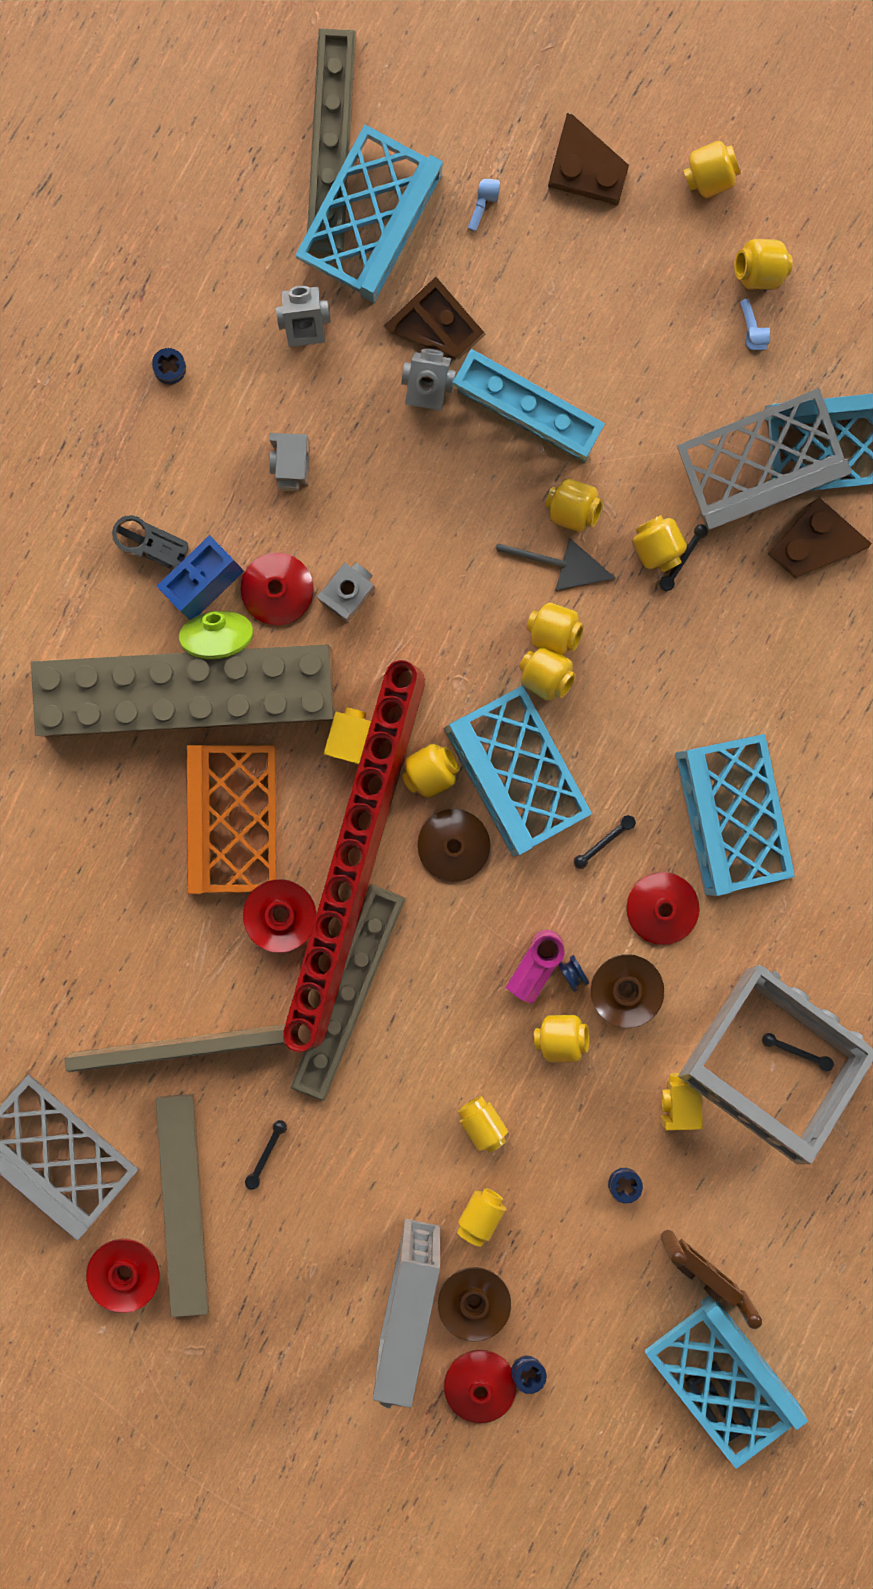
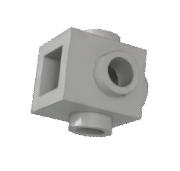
M296 286L289 291H282V306L276 307L279 330L286 329L288 346L324 343V324L331 323L328 300L320 301L319 288Z
M422 349L421 353H414L411 363H404L401 385L408 386L405 405L442 411L446 392L453 393L454 388L452 382L456 376V371L449 370L451 358L443 357L444 353L438 350Z

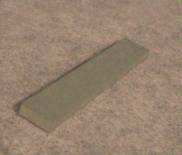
M319 28L307 232L349 154L356 46L355 30ZM347 177L346 181L344 182V186H345L346 192H347L348 177ZM341 190L336 199L343 197ZM346 205L330 209L327 215L330 228L345 224ZM323 222V224H322V226H321L319 232H320V231H323V230H326L325 225H324V222ZM345 232L333 235L338 253L344 252ZM329 238L313 241L307 253L333 254Z
M371 885L360 912L325 1039L319 1047L304 1052L290 1087L291 1089L325 1101L406 897L376 885Z
M285 1024L72 1052L64 1058L65 1068L68 1072L280 1045L285 1044L283 1039Z
M194 1094L158 1096L156 1098L171 1317L207 1315L209 1312Z

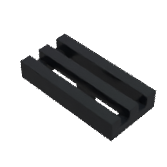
M716 1360L713 1361L711 1370L722 1371ZM689 1375L684 1378L692 1393L696 1395L702 1394L697 1385L702 1382L704 1383V1376L694 1375L691 1377ZM717 1378L729 1397L730 1384L728 1380ZM710 1380V1395L720 1396ZM707 1404V1419L711 1422L718 1423V1420L716 1419L715 1415L713 1414L712 1410ZM716 1404L725 1419L726 1405ZM734 1406L743 1421L740 1425L751 1427V1419L745 1409ZM732 1417V1418H731V1424H736V1422L734 1421V1419H733V1417ZM716 1430L723 1438L724 1431ZM730 1432L729 1442L743 1433Z

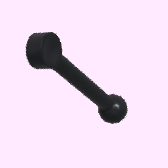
M698 524L694 528L695 535L689 542L685 552L680 556L682 563L675 566L669 575L660 581V588L663 591H670L674 588V579L699 540L707 536L708 529L706 525Z
M630 815L623 816L619 826L584 855H578L574 858V866L577 869H584L588 864V860L625 829L630 830L634 828L636 824L634 817Z
M766 1033L762 1037L764 1046H775L818 1064L819 1068L823 1071H830L834 1066V1062L830 1057L813 1055L777 1040L772 1033Z
M283 1120L274 1122V1132L254 1172L246 1177L245 1185L248 1189L253 1190L259 1186V1176L280 1134L285 1133L287 1130V1125Z

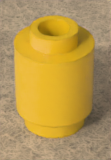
M482 1095L467 1102L457 1111L461 1117L459 1120L460 1124L478 1151L486 1149L488 1153H491L506 1143L504 1136L509 1131L490 1101L485 1102Z
M484 1188L483 1192L475 1190L458 1220L460 1226L457 1234L467 1242L482 1247L485 1241L491 1239L507 1210L502 1204L503 1197L488 1188Z

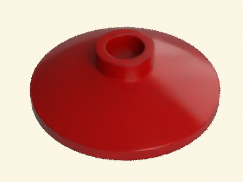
M269 553L260 556L247 567L241 580L240 590L246 609L255 619L268 625L282 626L290 624L304 615L312 602L314 587L308 569L300 560L285 553ZM274 581L282 583V591L278 594H272L269 591V586Z
M668 872L653 873L639 880L629 893L626 905L627 917L632 929L642 939L657 945L673 944L688 936L698 921L700 911L699 900L693 887L682 877ZM662 903H669L671 906V912L667 916H661L658 912V908Z
M274 879L257 886L248 896L243 909V923L250 939L259 947L277 953L289 952L304 944L311 935L316 918V907L310 894L301 885L286 879ZM277 908H283L287 911L288 917L285 921H278L275 918L274 913Z
M115 1239L103 1244L92 1255L86 1270V1283L93 1299L105 1309L117 1313L133 1312L145 1306L156 1293L160 1280L159 1265L153 1253L145 1245L132 1239ZM120 1267H129L132 1275L130 1277L122 1276L120 1274Z
M472 1350L460 1355L452 1362L445 1375L444 1393L448 1405L455 1414L472 1423H488L499 1419L510 1409L516 1396L517 1386L511 1377V1366L503 1357L492 1351ZM482 1386L487 1389V1393L484 1396H477L474 1390Z

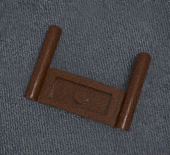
M665 1230L662 1232L661 1240L672 1263L691 1280L695 1276L706 1284L704 1290L717 1302L721 1303L725 1299L733 1307L737 1305L750 1328L758 1329L761 1327L762 1318L745 1291L740 1290L737 1284L684 1240L680 1239L678 1241L673 1231Z

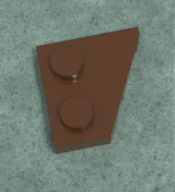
M567 113L548 187L618 206L629 164L573 114Z
M437 277L430 281L384 325L387 331L430 349L441 351L445 355L458 360L486 335Z
M818 497L768 555L794 578H797L857 552H861L869 548L872 543Z

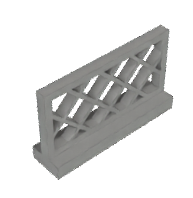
M820 388L677 445L699 505L703 522L709 530L852 473L847 459H844ZM811 399L814 400L818 411L817 418L812 427L793 419L799 404ZM792 407L788 417L779 413ZM771 415L785 421L777 442L757 434L763 419ZM756 422L753 431L743 428L744 426ZM820 422H822L825 433L817 430ZM790 424L810 432L801 452L781 444ZM734 430L750 436L741 456L722 448L728 433ZM814 435L828 440L833 453L832 456L817 460L805 455ZM721 436L717 446L707 442ZM755 438L774 446L765 467L746 459ZM702 444L715 450L706 470L692 465L687 449ZM779 449L798 457L792 472L784 475L770 469ZM719 452L739 460L730 481L710 473ZM803 459L812 463L799 468ZM743 463L763 471L757 485L749 489L735 483ZM695 471L704 474L700 484ZM768 473L777 477L764 482ZM708 477H711L728 486L721 500L707 505L702 490ZM732 487L742 491L729 496Z
M28 1074L0 1106V1118L15 1117L16 1139H0V1175L78 1241L139 1168ZM28 1086L40 1095L41 1110L20 1112L19 1096ZM46 1101L56 1109L46 1110ZM14 1103L15 1113H5ZM47 1114H63L68 1119L69 1134L48 1136ZM41 1115L42 1136L21 1138L20 1117ZM73 1124L83 1133H74ZM89 1137L96 1144V1158L75 1159L74 1138ZM69 1139L70 1160L49 1162L48 1140ZM43 1141L44 1162L29 1164L22 1158V1143ZM15 1143H16V1151H17V1153H16L12 1148H10L7 1144H15ZM101 1148L110 1156L101 1157ZM117 1161L128 1171L119 1182L103 1183L102 1162ZM97 1163L98 1184L77 1186L75 1164ZM70 1165L71 1186L56 1187L50 1182L49 1167ZM44 1167V1176L35 1168ZM113 1187V1189L104 1198L103 1188ZM98 1189L99 1205L88 1215L78 1206L77 1191ZM72 1191V1200L63 1192Z

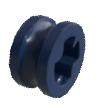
M164 348L159 350L152 359L153 371L160 382L173 385L183 379L186 373V364L179 351L173 348ZM173 358L178 361L175 362L176 368H178L177 372L168 371L166 374H163L161 372L163 371V366L160 363L163 360L170 362Z
M574 955L570 956L568 963L561 961L558 964L573 992L578 990L577 987L580 984L585 986L590 984Z
M619 1168L610 1175L608 1188L617 1201L625 1204L632 1203L641 1196L643 1183L634 1170ZM624 1177L627 1181L632 1178L635 1180V1184H631L633 1188L631 1193L627 1194L624 1190L616 1191V1187H620V1184L617 1182L620 1178Z
M528 1355L519 1357L511 1367L512 1380L520 1391L526 1394H533L544 1387L547 1378L546 1370L535 1357ZM531 1366H533L532 1369L536 1373V1377H529L527 1383H524L525 1380L521 1376L522 1371L528 1372Z

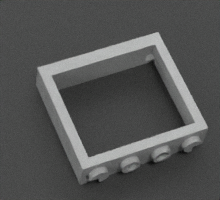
M757 965L745 970L677 1077L795 1164H812L873 1062V1048L863 1040V1035L855 1031H849L840 1025V1020L835 1014L825 1009H819L809 1002L810 997L805 992L795 987L790 988L782 982L780 975L776 971L770 972L764 966ZM753 988L848 1057L847 1062L801 1137L704 1067V1064Z
M410 1219L404 1220L378 1346L373 1400L379 1401L386 1408L391 1409V1404L412 1407L440 1272L439 1225Z

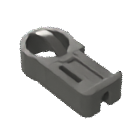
M124 516L117 520L113 526L112 536L118 548L143 558L145 553L146 558L169 569L173 566L172 571L185 559L188 553L189 545L185 540L154 527L137 516ZM127 521H135L145 529L146 535L143 537L121 525ZM119 533L141 545L137 548L126 547L120 542L117 534Z

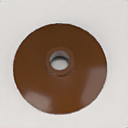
M460 809L443 810L430 817L423 825L418 837V854L424 867L435 877L451 882L463 881L476 875L485 865L490 852L489 834L484 824L475 815ZM451 839H457L461 843V849L456 853H452L447 849V843Z
M632 954L617 955L605 961L595 972L591 983V999L598 1014L608 1023L622 1028L638 1027L650 1021L660 1010L664 999V983L659 971L648 960ZM623 983H630L632 985L631 994L627 996L621 995L619 992L620 986Z
M470 1267L455 1272L445 1281L438 1297V1311L442 1323L454 1336L466 1341H483L498 1334L506 1325L511 1312V1297L504 1281L494 1272L484 1268ZM471 1295H478L481 1298V1302L478 1305H471L467 1300Z

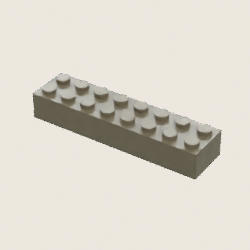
M329 644L243 649L232 656L220 659H202L188 653L31 661L35 736L40 737L333 721L335 715L332 649Z

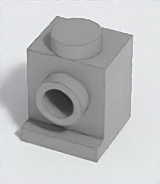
M270 433L269 441L273 448H277L276 452H270L269 469L270 474H276L277 489L298 491L299 485L308 486L310 441L307 434Z
M344 562L317 598L349 623L375 589L374 585L369 582L373 575L356 562L352 567ZM345 582H351L355 585L354 592L350 595H345L341 592V586Z

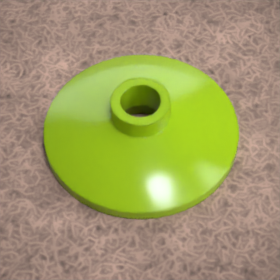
M212 611L200 614L186 622L179 632V641L182 649L186 653L202 659H220L232 656L246 648L253 638L251 622L245 616L231 611Z

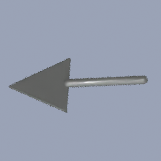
M571 538L568 541L564 560L502 544L496 545L497 551L561 567L556 591L615 578Z

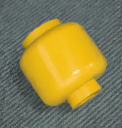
M715 141L692 151L688 159L690 167L683 170L690 191L698 189L700 195L704 198H710L733 188L736 184V176L741 174L732 145L726 147L722 141Z
M771 239L748 241L737 252L734 261L736 278L747 289L758 290L779 288L784 283L786 276L790 275L793 266L792 256L788 253L785 244L779 240Z
M567 478L557 488L553 486L550 489L545 505L546 508L550 509V518L554 524L577 532H583L589 526L594 527L598 522L603 507V499L599 498L597 488Z
M659 515L635 528L637 534L634 536L632 544L645 568L655 569L659 567L663 573L682 563L679 556L687 549V543L674 519H663L662 515Z
M546 603L539 611L534 610L531 613L527 623V631L531 632V642L534 647H544L565 655L569 650L575 651L583 635L584 623L580 622L579 614L575 610L555 603Z
M544 647L539 648L535 652L528 651L519 665V669L523 671L521 676L522 685L548 701L556 697L563 698L570 690L576 678V673L573 672V663L569 658Z
M429 744L407 757L405 761L406 773L403 774V780L412 793L418 792L423 797L432 798L455 784L457 779L456 773L460 769L455 756L448 747L444 746L441 748L437 744Z
M548 1015L544 1018L541 1028H535V1049L542 1051V1055L547 1062H578L583 1053H588L590 1036L588 1025L582 1024L581 1019L576 1015Z

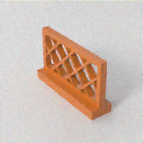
M187 745L188 894L252 892L261 884H252L242 873L257 858L268 868V881L276 879L275 745ZM209 753H225L235 765L219 779L209 769ZM231 753L246 754L238 761ZM252 753H267V769L256 779L242 763ZM238 767L253 781L239 797L223 783ZM209 775L217 782L210 790ZM266 775H267V788H266L263 784L260 783V781H261ZM219 786L235 799L221 816L209 805V796ZM256 786L268 796V805L258 815L242 801ZM238 804L254 818L239 834L224 820ZM209 811L217 818L211 826H209ZM267 811L268 826L260 819ZM220 822L236 836L221 852L210 843V832ZM256 822L268 832V841L258 851L242 838ZM239 840L254 854L240 870L224 856ZM210 848L217 854L211 862ZM267 848L268 862L261 856ZM222 859L236 874L226 884L210 885V869ZM238 877H240V878H241L242 880H244L247 884H233V883L236 881V879H237Z

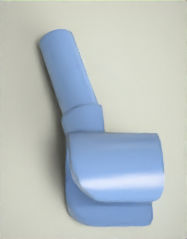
M484 179L480 182L476 207L468 229L477 231L486 201L498 202L500 184L498 180Z
M744 299L740 304L747 326L746 346L751 350H766L767 344L770 342L769 328H757L749 299Z

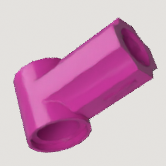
M552 930L538 932L533 937L529 949L505 988L521 1000L533 1004L553 970L563 960L565 955L564 944L560 935ZM545 940H551L557 944L558 949L553 956L544 957L538 953V945Z

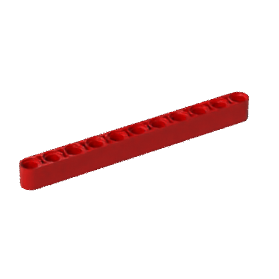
M398 660L391 663L383 678L283 1030L284 1042L294 1052L315 1049L323 1043L425 687L423 672L406 660ZM405 671H411V683L407 687L400 688L398 685L399 676ZM395 706H401L402 716L400 720L391 724L388 719L389 711ZM390 741L392 752L387 758L381 759L378 749L383 742ZM379 776L382 781V787L377 794L371 795L368 784L373 777ZM368 811L371 814L372 822L369 828L362 831L359 827L358 819L363 812ZM357 846L362 856L360 862L356 866H352L349 862L348 854L353 847ZM347 882L351 887V896L344 902L339 898L338 890L341 884ZM334 917L341 923V931L336 937H333L328 930L329 922ZM323 953L327 954L331 960V967L326 973L318 965V960ZM313 988L319 992L321 1002L317 1008L312 1007L308 1000L309 993ZM302 1024L307 1026L311 1033L307 1044L299 1039L298 1031Z

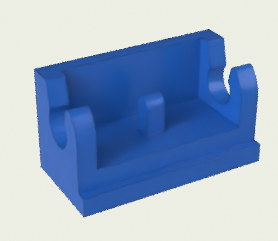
M209 535L157 587L188 619H192L200 615L244 570Z

